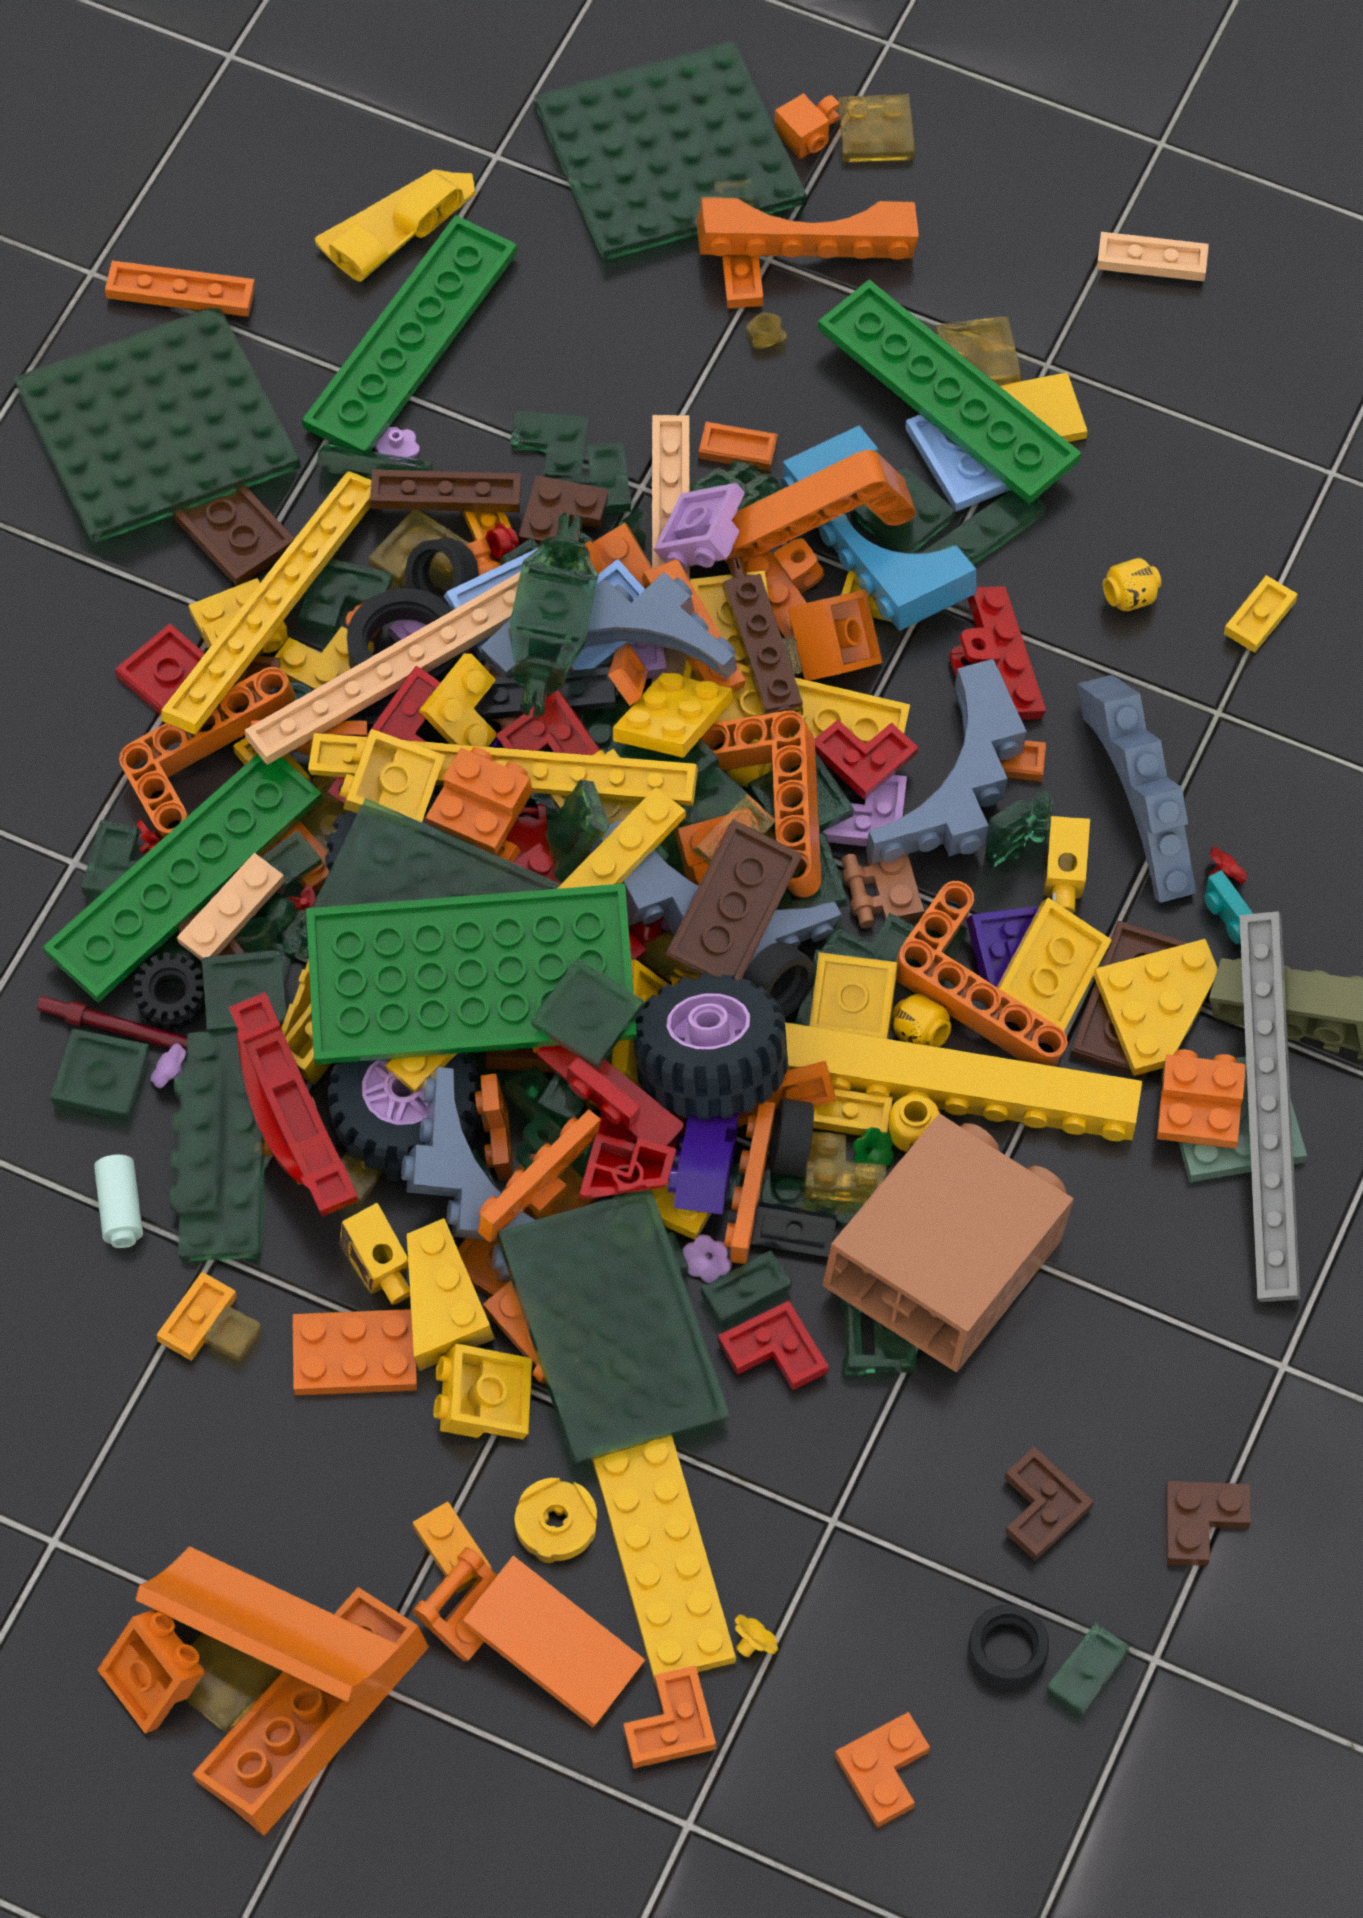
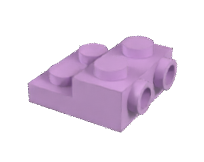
M737 483L682 493L656 543L654 551L665 563L678 559L684 571L687 566L698 564L703 567H712L715 561L727 559L740 532L732 522V518L736 515L745 492Z

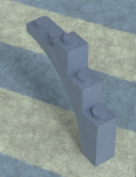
M665 572L635 600L621 585L617 584L614 587L604 579L575 607L562 592L558 591L555 594L545 585L480 647L484 661L501 677L526 675L533 668L559 654L587 645L617 641L650 643L677 650L704 663L726 680L737 670L734 648L722 637L715 639L707 631L709 627L705 621L693 612L694 607L691 598L693 592L680 578L677 577L673 580Z
M994 659L958 668L954 690L963 717L964 745L956 765L942 786L921 806L897 821L869 831L866 853L871 864L881 861L892 862L903 855L916 851H931L944 844L948 856L960 853L971 854L981 847H985L989 825L980 806L989 807L1004 799L1008 778L999 759L1008 760L1019 753H1023L1027 733Z
M1114 675L1078 683L1077 688L1083 720L1094 730L1103 743L1119 775L1133 811L1147 859L1155 899L1162 903L1196 894L1184 826L1188 824L1182 787L1167 777L1162 743L1159 738L1146 729L1140 693Z
M623 820L596 829L587 845L590 853ZM653 850L621 883H625L628 926L641 921L643 924H650L664 916L673 935H675L698 885L692 883L669 866ZM835 901L810 908L775 910L752 960L770 944L785 942L797 948L800 942L812 939L813 942H817L831 935L834 931V925L842 915Z
M437 1067L430 1075V1079L425 1078L422 1089V1101L428 1103L427 1118H422L420 1142H426V1145H416L409 1152V1156L403 1157L401 1179L407 1180L408 1193L454 1197V1200H449L446 1217L447 1224L452 1225V1237L486 1240L478 1233L479 1211L491 1196L498 1198L502 1193L493 1186L476 1162L462 1132L454 1099L453 1069ZM521 1212L493 1240L499 1241V1245H494L492 1253V1268L498 1269L497 1281L509 1282L514 1278L517 1283L566 1287L571 1283L575 1288L592 1290L601 1283L602 1242L569 1236L542 1225L524 1212Z

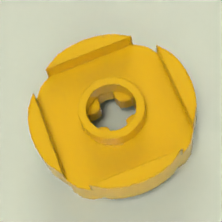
M560 1478L540 1480L529 1486L519 1499L515 1512V1531L522 1546L531 1554L536 1555L540 1561L552 1563L571 1559L582 1553L596 1536L597 1509L590 1493L583 1486L575 1482L573 1484L561 1482ZM554 1511L558 1516L565 1514L567 1518L563 1520V1526L558 1528L548 1526L546 1524L549 1521L548 1513Z

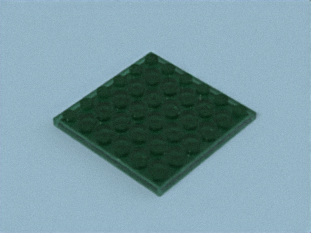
M734 41L534 95L536 110L603 261L698 235L696 219L702 197L738 198L752 208L768 215L806 204L807 194Z
M207 308L14 377L18 393L93 544L171 516L178 511H184L239 491L240 488L250 487L301 468L300 459L219 308Z

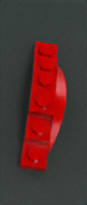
M266 992L230 1006V1014L238 1029V1052L246 1092L258 1127L272 1154L281 1167L294 1180L309 1188L321 1217L358 1202V1195L314 1105Z

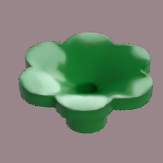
M870 1127L866 1130L863 1137L857 1138L853 1145L855 1153L853 1160L854 1168L860 1172H865L871 1177H876L881 1173L883 1167L889 1166L894 1157L891 1150L893 1145L891 1134L881 1132L876 1127Z

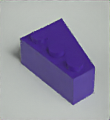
M739 1112L733 1113V1117L721 1119V1116L710 1117V1120H699L698 1116H689L685 1134L679 1135L678 1148L669 1177L668 1192L675 1193L674 1208L715 1214L723 1213L734 1164Z

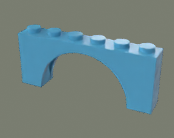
M860 425L783 461L784 478L781 479L782 487L784 489L855 453L864 450L878 452V448ZM845 514L817 527L823 542L828 547L832 546L838 553L839 560L844 569L854 571L861 590L866 589L867 596L871 595L877 602V607L885 620L890 619L899 631L977 593L976 568L957 545L941 551L923 554L890 551L862 537L852 527Z

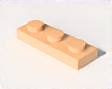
M1101 232L1097 269L1204 281L1209 244Z
M254 853L177 937L179 944L206 965H209L285 882L284 875Z

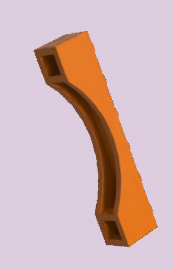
M702 197L696 219L700 254L715 256L749 255L752 257L785 256L789 258L805 256L821 258L913 259L919 239L915 202L879 201L869 209L849 218L832 222L807 223L789 221L768 215L752 208L738 198Z

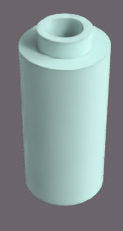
M126 1155L106 1156L97 1160L94 1164L103 1240L112 1244L115 1248L131 1247L143 1235L134 1160Z

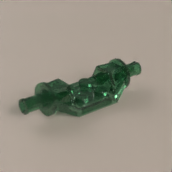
M570 514L561 515L558 519L556 536L548 537L541 541L538 549L523 560L508 633L515 661L512 670L513 679L518 685L525 688L520 711L529 716L532 702L535 703L533 717H539L544 714L547 693L563 688L566 682V673L585 646L598 574L590 561V551L584 544L578 541L583 521L577 515L573 516L571 528L568 527Z

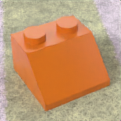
M866 589L788 607L790 628L795 637L799 655L798 663L803 672L804 680H815L883 663Z

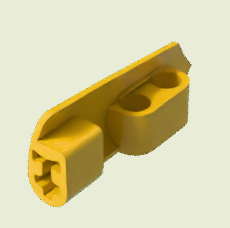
M434 169L358 214L316 236L315 243L342 271L354 280L362 282L415 235L419 238L426 237L476 194L472 173H452Z

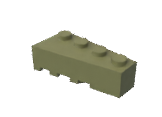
M1221 958L1209 997L1214 1018L1245 1027L1241 958L1235 960ZM1284 965L1287 1039L1300 1042V1038L1304 1036L1324 1042L1323 1049L1339 1053L1340 1047L1358 1051V1059L1363 1060V977H1341L1329 975L1321 970L1309 972L1291 969Z

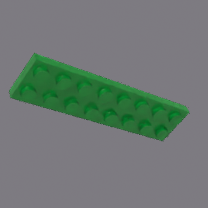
M455 215L302 419L303 429L366 459L517 255V244Z
M871 280L865 282L818 320V330L1028 504L1032 503L1080 462L1081 452Z
M257 754L43 946L44 954L99 1003L179 930L178 927L190 916L203 909L254 853L261 856L323 800L322 792L282 757L266 765L259 754Z

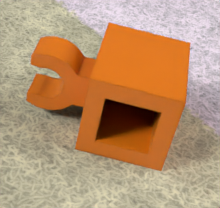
M803 93L775 110L774 132L799 159L810 153H816L828 143L829 125L840 118V115L835 111L840 107V103L832 95H829L815 106Z

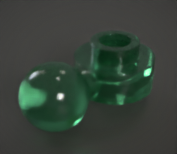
M276 898L269 903L266 917L250 919L235 936L244 953L260 955L267 952L277 938L275 929L288 928L295 922L297 918L295 904L287 898Z

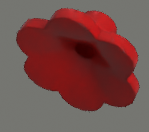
M1216 846L1210 849V856L1217 866L1209 876L1222 870L1226 877L1230 876L1242 884L1247 881V873L1237 865V862L1228 853L1222 852Z

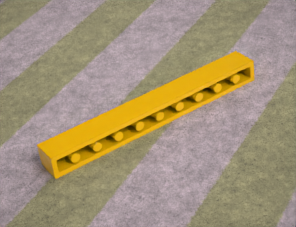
M785 1022L788 1070L826 1061L833 1088L893 1097L895 1102L903 1096L918 1094L930 1098L937 1105L938 1109H943L953 1115H965L968 1113L984 1116L986 1119L995 1122L1010 1120L1022 1122L1031 1128H1043L1046 1126L1063 1129L1065 1132L1073 1135L1089 1133L1101 1135L1110 1141L1133 1140L1142 1081Z

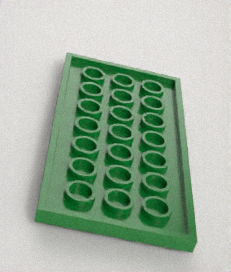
M625 883L306 908L315 1065L637 1039Z

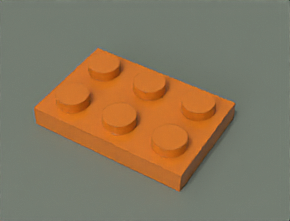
M411 1309L293 1314L294 1395L417 1391V1363L414 1358Z

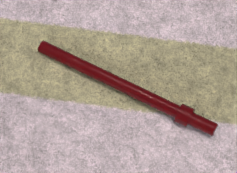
M43 995L39 998L37 1010L63 1017L66 1023L80 1027L83 1024H87L167 1048H171L174 1044L178 1043L188 1054L241 1069L238 1051L88 1009V1004L75 1000L68 1003Z

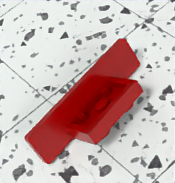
M586 1043L545 1046L538 1050V1058L569 1082L568 1085L574 1093L584 1100H591L600 1108L599 1111L608 1121L615 1125L620 1124L636 1138L669 1146L682 1131L683 1122L663 1108L656 1100Z

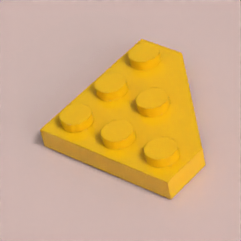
M1206 939L1095 969V981L1133 1076L1164 1068L1166 1054L1174 1055V1052L1179 1049L1186 1034L1189 1033L1209 991L1212 990L1218 968Z

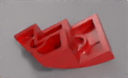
M601 1114L599 1132L596 1133L578 1198L587 1199L666 1188L677 1150L675 1148L679 1134L669 1146H665L642 1138H636L620 1124L615 1125Z

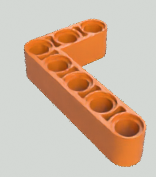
M864 450L855 453L737 511L736 515L732 518V522L740 532L733 544L731 553L724 561L727 563V560L733 556L735 560L736 556H741L743 563L864 504L885 524L889 526L904 524L916 515L905 479L878 452Z
M277 667L265 668L232 686L196 735L165 723L127 744L122 749L119 756L120 765L162 839L173 830L167 829L170 823L176 820H181L182 822L189 816L168 777L244 736L245 729L251 727V720H263L294 702L295 692L282 669ZM282 687L279 692L268 694L273 688ZM248 705L247 709L243 712L234 713L237 708ZM215 724L209 731L201 732L202 728L206 725ZM181 743L176 749L167 750L172 744ZM147 761L146 765L142 768L134 769L135 765L139 762ZM164 791L160 797L150 799L155 792Z
M782 711L713 723L697 742L700 751L712 768L730 770L767 763L773 764L776 841L803 854L787 888L794 896L799 898L812 896L821 885L816 757L813 733L804 718L795 711ZM798 731L794 737L787 738L792 732ZM761 737L757 743L750 744L755 738ZM724 743L721 748L713 750L718 744ZM800 765L799 769L795 772L789 773L790 769ZM802 800L798 806L790 808L795 801ZM804 835L798 842L791 843L795 837ZM806 870L800 877L793 878L798 871Z
M961 881L946 883L901 946L895 960L898 963L896 980L914 993L925 995L944 1006L950 1016L1017 1059L1024 1062L1056 1067L1068 1044L1065 1032L1051 1021L944 954V951L964 924L974 902V894L967 884ZM946 901L957 902L961 908H951L947 905ZM930 929L937 931L940 934L941 938H933L926 933V930ZM905 959L917 960L921 967H912ZM938 980H947L953 984L954 988L947 989ZM972 1001L984 1003L987 1010L977 1009L972 1004ZM1005 1022L1017 1024L1021 1031L1010 1030ZM1039 1043L1050 1045L1054 1052L1047 1053L1039 1047Z

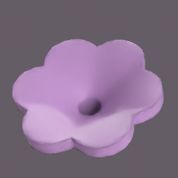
M389 427L374 447L378 451V460L383 464L393 463L397 467L406 466L410 458H415L419 454L420 449L419 445L415 442V433L408 429L400 430L397 427Z
M178 1043L174 1044L158 1060L156 1069L150 1078L156 1087L162 1088L172 1078L181 1084L188 1079L190 1071L181 1065L186 1056V1050Z
M699 1235L694 1242L686 1244L683 1249V1256L687 1260L686 1271L693 1277L700 1276L706 1283H715L720 1275L728 1274L732 1264L727 1257L728 1247L724 1246V1243L721 1241H713L708 1235Z

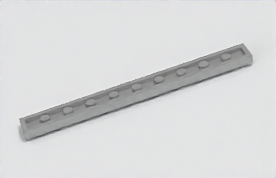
M1279 911L1239 915L1257 1299L1260 1302L1300 1299L1282 920Z

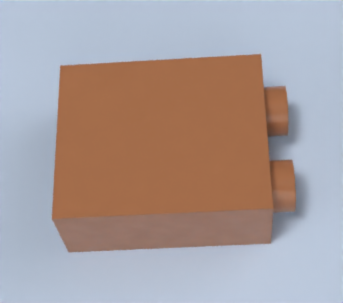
M939 1113L832 1242L822 1286L957 1373L1062 1241L1074 1198L1066 1194L1063 1183L1051 1171L1040 1166L1025 1168L1001 1153L995 1139L983 1128L970 1123L959 1126Z

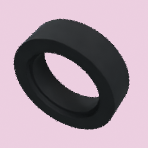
M393 589L373 596L357 609L348 626L347 646L350 669L372 657L367 649L368 644L374 633L382 626L397 620H414L428 625L453 610L437 596L417 589ZM462 653L427 673L439 682H442L462 657Z

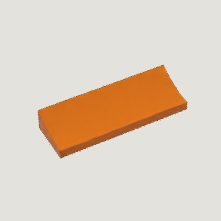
M191 1546L163 1572L151 1580L140 1584L135 1599L154 1610L346 1702H350L388 1685L400 1645Z
M359 1587L334 1615L400 1645L389 1684L350 1702H346L283 1671L192 1774L198 1784L228 1805L263 1836L267 1834L429 1648L417 1624Z

